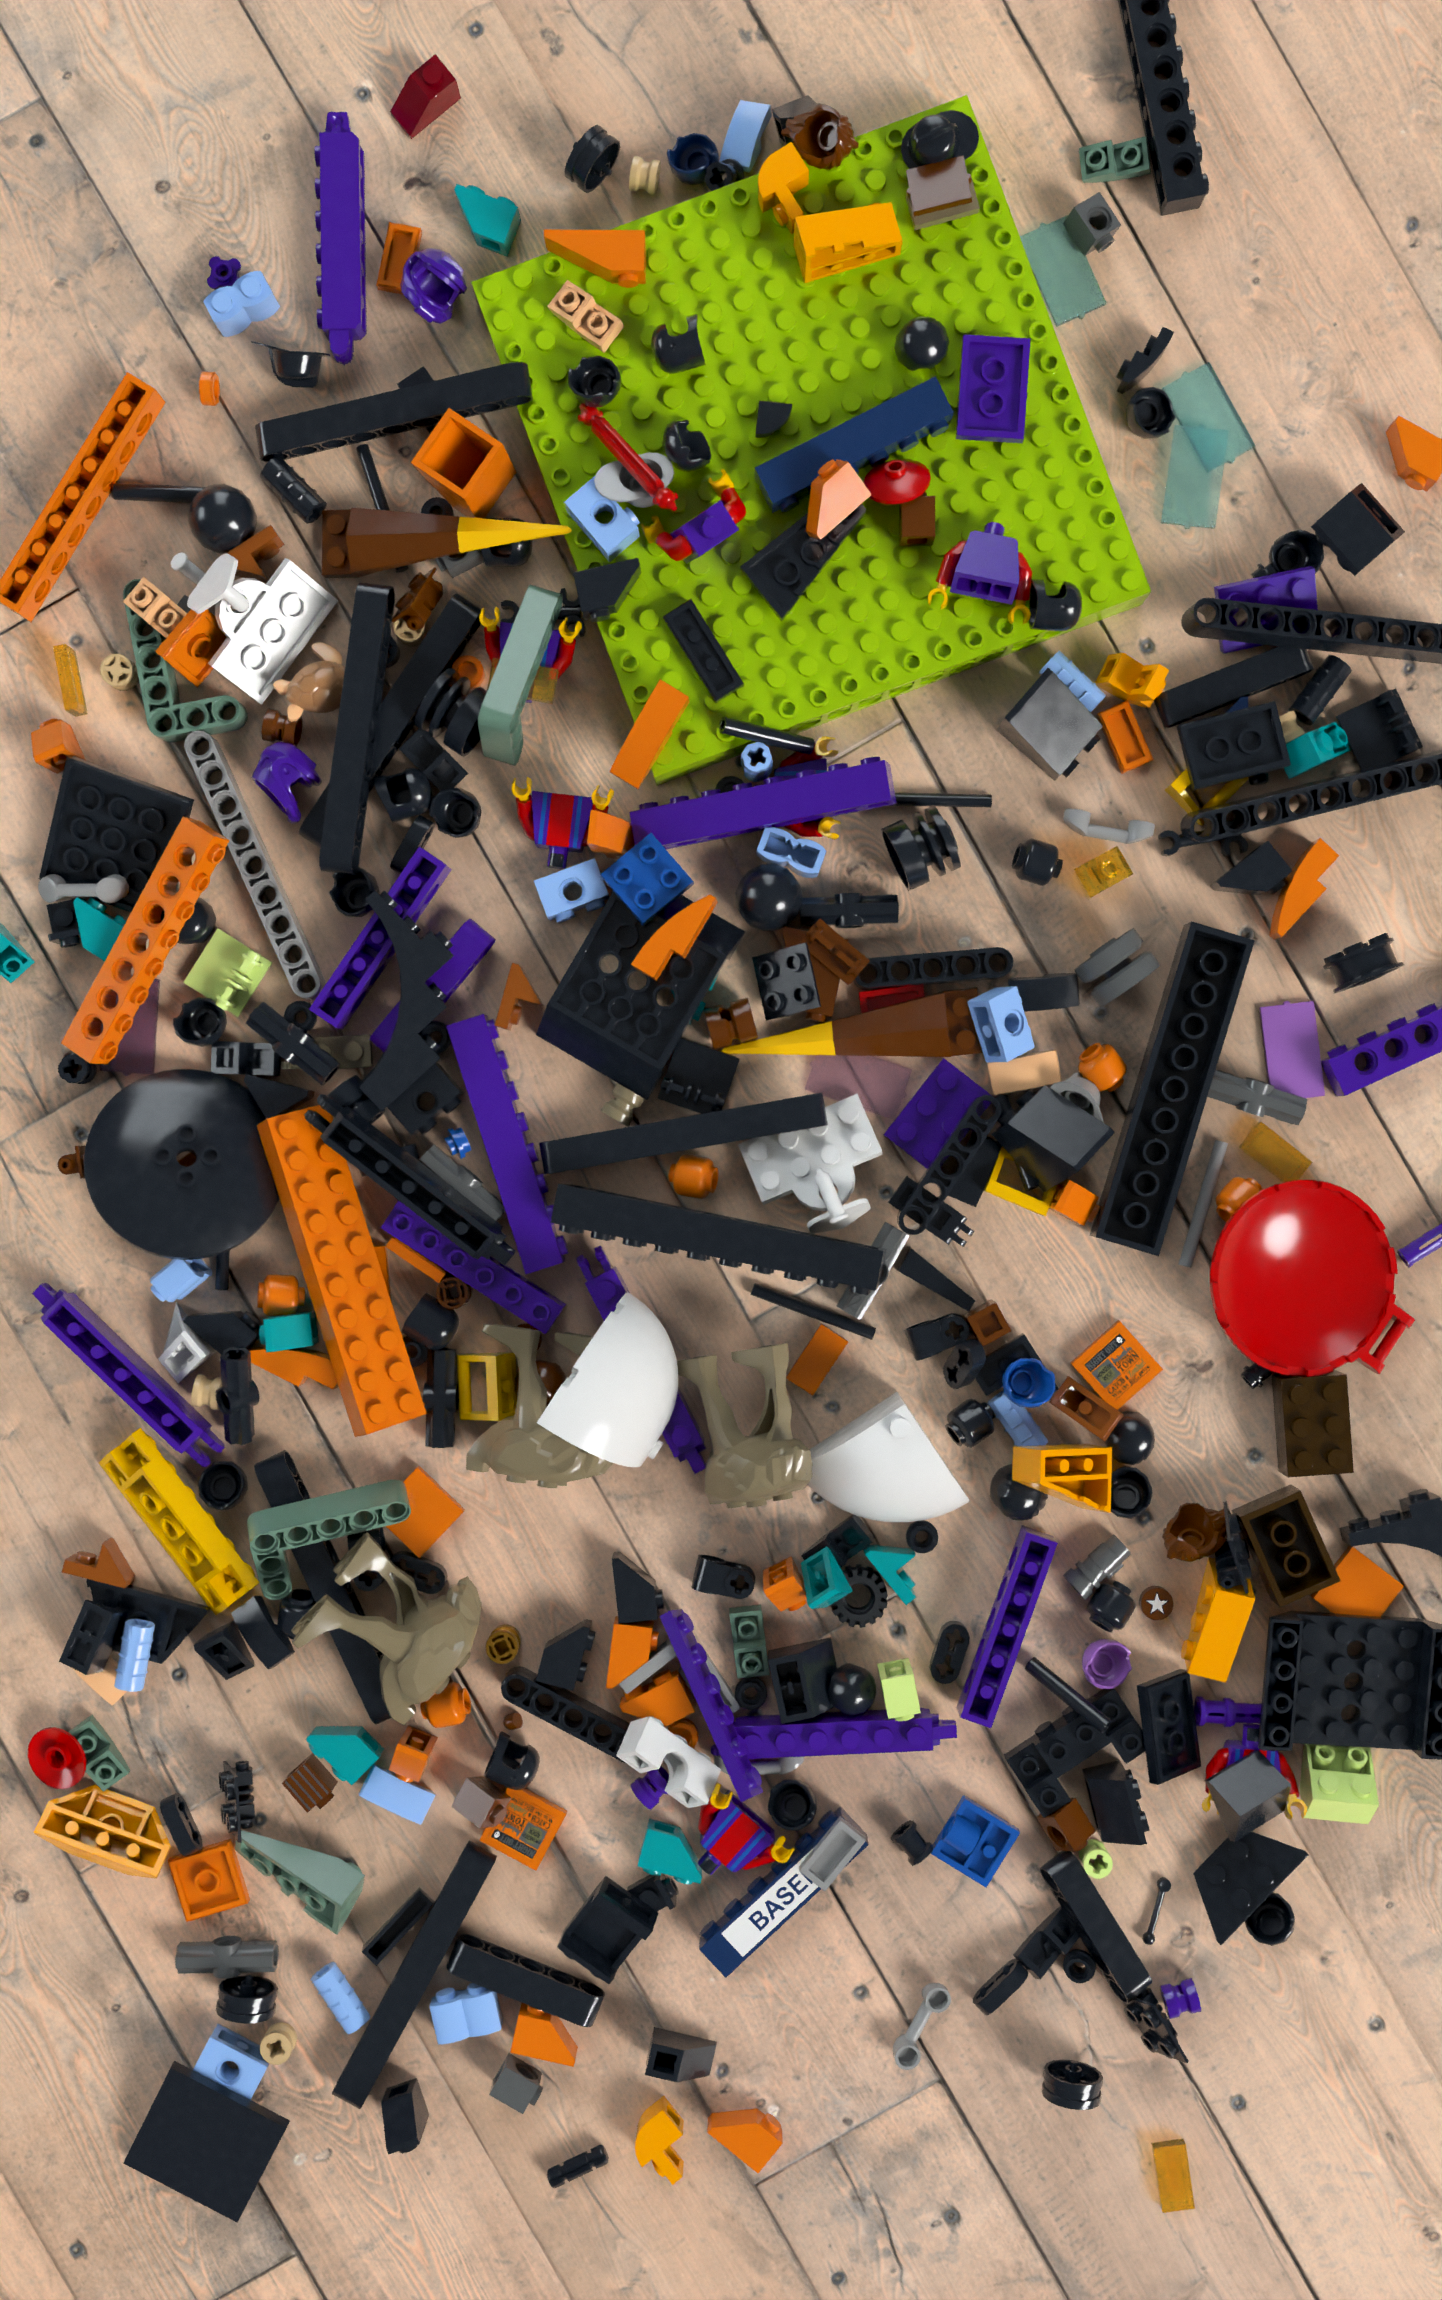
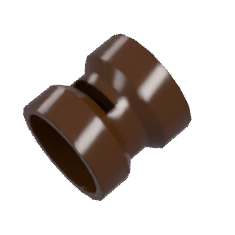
M267 709L262 723V740L272 743L278 740L291 743L297 747L302 734V716L297 721L291 722L288 720V716L282 715L279 710Z
M453 1275L439 1283L436 1289V1296L438 1302L443 1307L457 1309L470 1301L473 1288Z

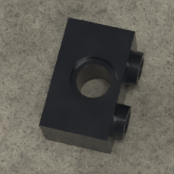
M434 1063L387 1108L411 1135H416L419 1132L425 1135L437 1124L434 1119L443 1111L449 1114L461 1104L462 1101L459 1097L464 1092L439 1063ZM426 1092H430L435 1098L434 1107L428 1111H425L420 1106V1098Z

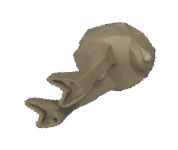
M496 1323L495 1325L484 1324L482 1332L509 1347L518 1358L519 1389L515 1415L508 1416L492 1425L475 1441L467 1453L466 1470L488 1472L489 1468H491L497 1474L507 1475L506 1481L526 1483V1480H538L537 1486L544 1488H557V1485L567 1486V1482L605 1474L613 1464L612 1462L576 1447L537 1423L547 1407V1389L537 1371L535 1360L541 1331ZM565 1332V1334L555 1333L554 1341L581 1356L593 1336Z
M788 1343L731 1352L734 1362L756 1368L764 1376L765 1380L764 1408L759 1421L749 1436H744L739 1430L733 1411L720 1391L717 1374V1355L700 1356L677 1361L678 1375L688 1378L700 1389L712 1444V1450L706 1463L705 1493L710 1504L726 1503L727 1508H737L745 1505L748 1508L766 1505V1500L780 1501L793 1498L792 1492L802 1490L812 1479L813 1463L811 1450L801 1440L792 1437L790 1425L792 1408L786 1390V1371L789 1363Z
M366 1532L334 1567L333 1571L338 1574L334 1581L341 1586L366 1570H376L387 1581L394 1593L397 1624L382 1616H359L350 1613L326 1594L293 1627L291 1632L296 1636L292 1644L300 1648L321 1634L339 1628L369 1642L383 1653L379 1677L384 1704L391 1718L405 1725L416 1712L414 1704L429 1701L434 1693L440 1694L446 1688L450 1674L456 1667L458 1669L462 1668L470 1658V1651L480 1621L482 1602L480 1601L477 1588L468 1576L460 1579L457 1585H451L447 1595L426 1600L417 1591L414 1578L395 1566L381 1546Z

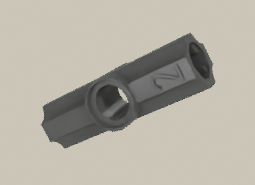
M1215 1070L1207 1096L1235 1105L1236 1109L1260 1117L1266 1115L1298 1126L1305 1114L1308 1100L1275 1089L1271 1084L1249 1077L1243 1079L1220 1070Z
M433 1145L420 1158L419 1162L495 1221H498L505 1213L503 1203L482 1186L483 1182L463 1165L459 1166L436 1145Z
M887 1222L883 1224L871 1245L887 1249L879 1288L886 1281L890 1269L910 1237ZM848 1285L836 1306L861 1320L879 1288L876 1291L871 1290L869 1295L850 1292V1285Z
M223 1936L214 1939L212 1942H180L177 1946L175 1966L178 1974L213 1973L214 1977L220 1979L233 1978L247 1972H275L279 1958V1946L276 1940L242 1941V1938L238 1936Z

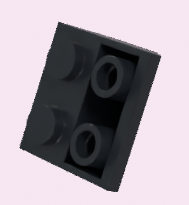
M1363 483L1350 491L1311 526L1315 531L1317 540L1322 545L1329 547L1337 556L1339 565L1344 570L1350 571L1354 576L1405 533Z
M831 1637L768 1650V1663L781 1724L813 1718L834 1708L829 1702V1685L832 1676L837 1670V1664Z
M1120 1760L1082 1769L1097 1832L1102 1842L1130 1845L1147 1844L1144 1832L1149 1831V1825L1145 1812L1141 1811L1139 1802L1136 1801L1141 1799L1138 1782L1133 1778L1131 1770H1125Z

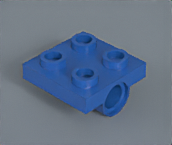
M652 833L648 834L600 874L601 878L643 926L694 885V881Z
M963 1795L933 1843L934 1847L931 1854L987 1888L1019 1836L1020 1831L1019 1828Z

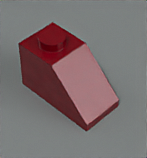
M436 54L410 74L390 111L391 115L411 139L461 99L455 77Z

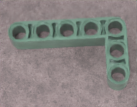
M134 579L125 586L123 590L124 599L141 579ZM125 604L149 730L165 742L184 741L190 733L198 730L204 731L209 735H215L241 729L248 720V713L246 708L234 697L222 695L180 703L174 667L161 656L160 662L156 667H148L150 658L158 655L155 650L166 638L155 629L150 635L143 636L142 630L148 623ZM160 687H166L165 696L160 700H155V691ZM235 706V716L230 720H224L223 713L225 709ZM203 712V722L198 726H193V716L196 713ZM171 718L172 727L167 732H161V723L165 719Z
M529 585L479 712L478 728L484 757L513 766L519 761L523 748L520 715L561 611L563 595L534 585Z
M387 1480L268 1508L251 1514L247 1519L249 1544L263 1595L271 1600H280L287 1597L292 1591L289 1564L285 1550L405 1521L411 1514L405 1484L400 1480Z

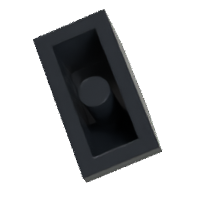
M639 558L573 573L584 620L591 619V622H601L609 619L610 614L617 613L641 575Z
M1266 841L1212 883L1210 887L1214 891L1261 895L1270 891L1273 895L1288 883L1285 877L1292 872V869L1271 843Z
M242 1311L197 1313L187 1316L183 1320L184 1323L221 1355H223V1350L230 1347L246 1348L248 1350L260 1338L259 1325L261 1323L254 1315L247 1311L245 1313Z
M614 1552L612 1567L619 1624L658 1619L659 1609H664L663 1590H657L656 1580L621 1552Z

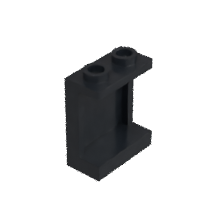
M605 1876L565 1927L557 1947L569 1959L575 1960L588 1969L593 1976L610 1984L614 1980L620 1965L641 1939L646 1940L651 1934L658 1912Z

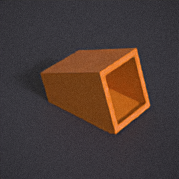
M450 408L444 413L411 461L412 466L453 508L470 518H485L516 474V470L504 445Z

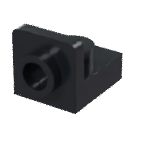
M75 899L46 905L53 933L48 935L49 942L60 944L61 948L80 945L81 936L73 904Z
M663 1873L660 1876L650 1874L627 1887L628 1892L656 1912L666 1906L669 1910L676 1907V1895L679 1894V1891L671 1876L666 1878Z

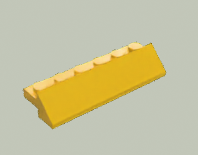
M141 1428L132 1433L118 1447L110 1451L98 1462L215 1615L219 1614L260 1583L255 1577L252 1567L244 1563L237 1554L232 1541L224 1537L217 1528L213 1516L204 1511L196 1500L193 1490L184 1485L176 1474L173 1464L165 1460L158 1451L153 1438L145 1434Z

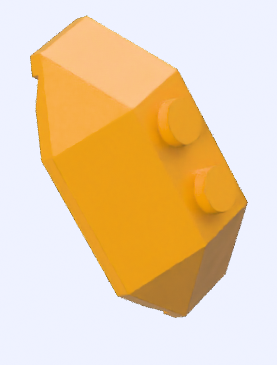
M92 1785L59 1799L55 1798L48 1801L34 1830L35 1835L69 1854L131 1876L157 1879L171 1848L154 1806L108 1789L103 1792L97 1785Z

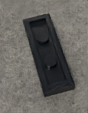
M692 599L663 616V620L715 703H718L744 686L743 681Z

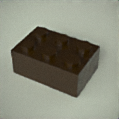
M1334 1370L1331 1373L1312 1377L1283 1374L1272 1375L1278 1472L1288 1478L1354 1473L1347 1374Z
M1290 1484L1231 1510L1232 1513H1237L1241 1533L1246 1540L1250 1554L1269 1597L1279 1607H1283L1340 1582V1578L1303 1494L1298 1488Z

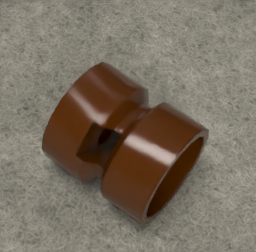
M748 997L730 1002L728 1008L717 1005L704 1009L714 1049L732 1045L733 1039L745 1042L758 1038Z

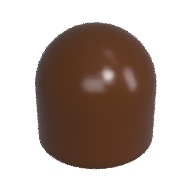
M515 1712L505 1716L503 1724L506 1729L515 1730L522 1727L523 1720L521 1715Z

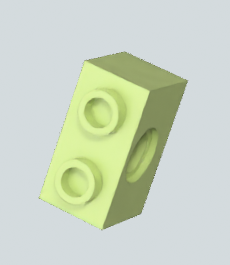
M909 1658L877 1664L888 1719L895 1718V1721H907L914 1718V1714L921 1713Z

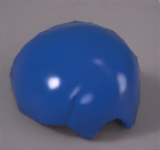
M1020 1358L1009 1364L1002 1376L1005 1395L1019 1407H1038L1049 1401L1055 1391L1054 1373L1049 1371L1037 1359Z

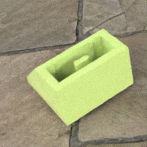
M1304 1744L1300 1779L1301 1800L1307 1806V1813L1304 1818L1360 1824L1370 1823L1379 1807L1370 1747Z

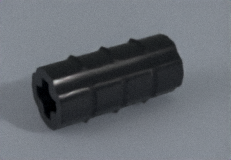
M280 456L274 457L264 466L260 477L270 487L271 491H274L281 498L282 502H285L293 510L294 514H297L306 524L313 523L322 515V510L326 509L327 503Z
M1328 655L1288 709L1289 712L1294 710L1297 715L1296 719L1311 726L1321 712L1324 711L1329 701L1334 698L1341 685H1343V682L1352 671L1351 667L1340 658Z

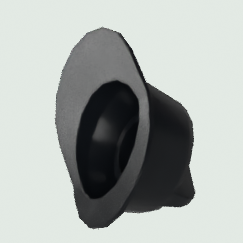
M949 110L936 115L926 116L912 126L905 134L901 146L903 161L911 169L963 155L964 160L972 156L978 146V129L971 117L963 112Z
M251 341V343L268 347L273 373L279 381L291 387H316L322 357L330 356V354L319 352L289 351Z

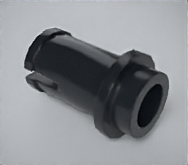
M1254 1363L1250 1367L1247 1365L1244 1367L1241 1377L1252 1389H1255L1257 1386L1261 1388L1263 1386L1262 1382L1274 1372Z

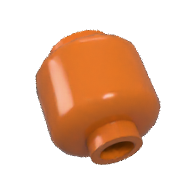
M1095 1043L1080 1054L1079 1073L1083 1078L1094 1083L1099 1091L1107 1090L1112 1092L1123 1084V1076L1126 1073L1127 1065L1112 1045Z
M685 1154L679 1158L676 1164L673 1163L671 1165L668 1179L669 1182L673 1183L674 1190L678 1195L704 1199L709 1193L715 1192L719 1171L717 1167H714L711 1159Z
M1232 1178L1215 1198L1216 1212L1227 1222L1246 1200L1263 1190L1262 1186L1253 1178Z
M270 1274L265 1277L264 1282L258 1283L257 1308H262L266 1316L296 1314L298 1306H304L305 1287H299L298 1279L294 1275Z
M457 1682L448 1683L440 1694L434 1693L429 1701L420 1703L421 1714L435 1728L463 1723L466 1714L471 1712V1700L468 1690L462 1688Z

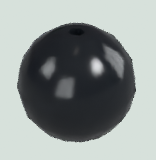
M213 484L205 487L193 498L188 513V522L191 532L203 547L217 553H227L254 536L257 515L251 500L242 490L226 484Z
M761 864L749 870L740 880L735 893L736 907L739 913L751 927L762 931L779 930L789 925L798 915L802 904V888L799 882L787 868L777 864Z

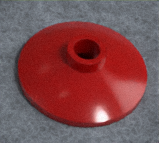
M911 459L886 461L871 469L864 479V484L871 493L869 498L882 504H901L912 501L921 496L928 489L931 482L929 469L924 464Z
M48 1727L37 1732L30 1740L28 1746L29 1764L34 1774L44 1784L55 1789H68L75 1786L83 1778L86 1771V1757L82 1746L72 1734L60 1728Z

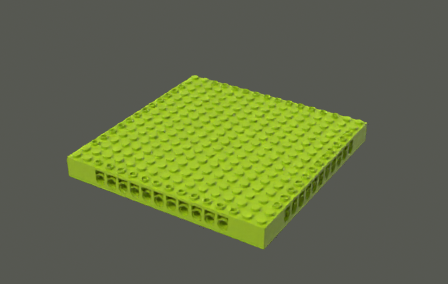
M967 95L854 137L855 141L859 143L858 148L852 149L851 154L838 167L830 170L818 169L808 165L803 160L809 169L808 185L793 194L804 215L863 207L873 203L891 202L903 240L901 254L804 283L793 245L794 233L791 234L786 225L781 226L778 223L772 208L764 213L761 211L758 201V173L610 229L645 230L646 284H638V286L633 288L612 284L552 252L471 282L500 364L524 362L528 365L533 400L516 407L560 525L568 526L572 530L570 533L564 534L577 572L639 558L641 575L617 613L610 614L609 619L596 623L633 723L637 720L660 679L689 697L688 706L673 728L671 737L651 768L657 786L739 756L748 744L755 743V741L720 733L719 724L722 717L797 734L1138 607L1144 603L1151 593ZM949 110L963 112L971 117L979 133L976 150L971 157L965 160L967 174H971L979 203V213L914 231L906 202V190L909 188L906 170L909 168L903 161L901 153L902 140L907 131L926 116L936 115ZM567 280L593 296L596 304L621 319L624 328L605 353L578 335L548 309L547 306ZM698 314L697 332L706 365L675 374L662 371L655 361L651 347V338L654 330L659 325L665 323L670 336L682 335L688 331L686 317ZM916 317L935 318L942 323L948 334L949 346L947 355L932 369L908 370L898 361L894 350L897 334L907 322ZM964 334L1031 338L1023 443L956 439L961 351ZM602 356L612 360L619 369L622 381L620 391L610 403L597 409L603 412V417L638 455L652 452L667 457L662 444L663 435L667 424L675 420H688L689 424L686 428L689 431H701L708 442L711 452L710 463L690 472L681 471L673 465V479L667 488L678 494V499L675 500L676 511L662 509L657 504L651 507L640 508L627 502H617L623 510L628 507L638 518L640 523L637 527L640 537L611 562L604 557L571 518L564 504L569 497L596 476L597 471L601 467L618 461L591 431V426H587L578 420V415L581 414L579 406L582 403L577 400L568 386V371L570 368L574 370L579 365L582 357ZM936 376L954 412L949 428L938 436L931 437L929 434L919 439V443L906 452H901L899 449L889 454V459L886 460L911 459L924 464L929 469L931 482L925 492L927 496H935V539L933 546H899V504H882L868 498L862 503L866 508L865 515L781 622L740 570V566L808 513L810 495L800 499L799 504L787 512L782 513L781 510L772 513L755 480V467ZM759 401L792 404V412L786 424L768 437L755 438ZM870 464L858 470V476L863 483L867 473L874 468ZM721 469L727 472L734 483V489L746 508L745 517L737 523L739 527L737 532L687 564L684 560L675 561L671 559L656 543L647 542L641 524L650 526L654 524L651 517L658 516L664 531L669 534L721 499L713 490L708 479L711 477L713 481H717L723 475ZM604 511L597 515L596 521L605 524L610 522L614 515ZM997 522L1004 527L1003 536L1015 538L1018 541V552L1023 553L1032 570V579L1044 581L1046 595H1057L1064 581L1071 582L1080 590L1082 611L1077 624L1069 630L1030 629L1029 620L1023 624L1024 614L1021 610L1014 612V622L1012 624L1009 623L1007 616L1010 609L1015 607V599L1011 605L951 593V586H947L948 604L941 610L940 608L944 601L943 595L935 594L929 605L928 594L931 590L937 588L938 582L935 580L944 555L958 542L967 541L970 532L974 530L984 532L986 524ZM1030 598L1026 601L1025 606L1028 607V609ZM692 599L744 683L742 688L718 703L714 702L663 620L664 615Z

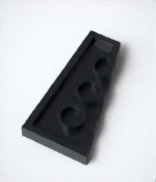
M863 504L858 506L821 540L809 537L807 534V513L740 566V570L781 622L865 515L866 508Z

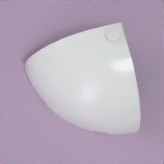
M626 1292L617 1303L616 1310L610 1312L573 1366L572 1374L561 1384L537 1423L565 1441L599 1458L626 1467H640L647 1456L654 1459L663 1445L659 1437L668 1424L674 1410L678 1392V1366L671 1340L659 1319L643 1302Z
M895 1392L810 1449L813 1475L807 1485L826 1501L856 1516L883 1522H914L944 1515L970 1502L898 1392Z

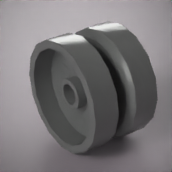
M1134 928L1117 939L1114 937L1092 952L1089 955V959L1074 969L1083 983H1091L1101 975L1105 977L1091 992V995L1100 1007L1126 992L1160 966L1152 952H1144L1133 960L1129 958L1143 943L1142 938Z

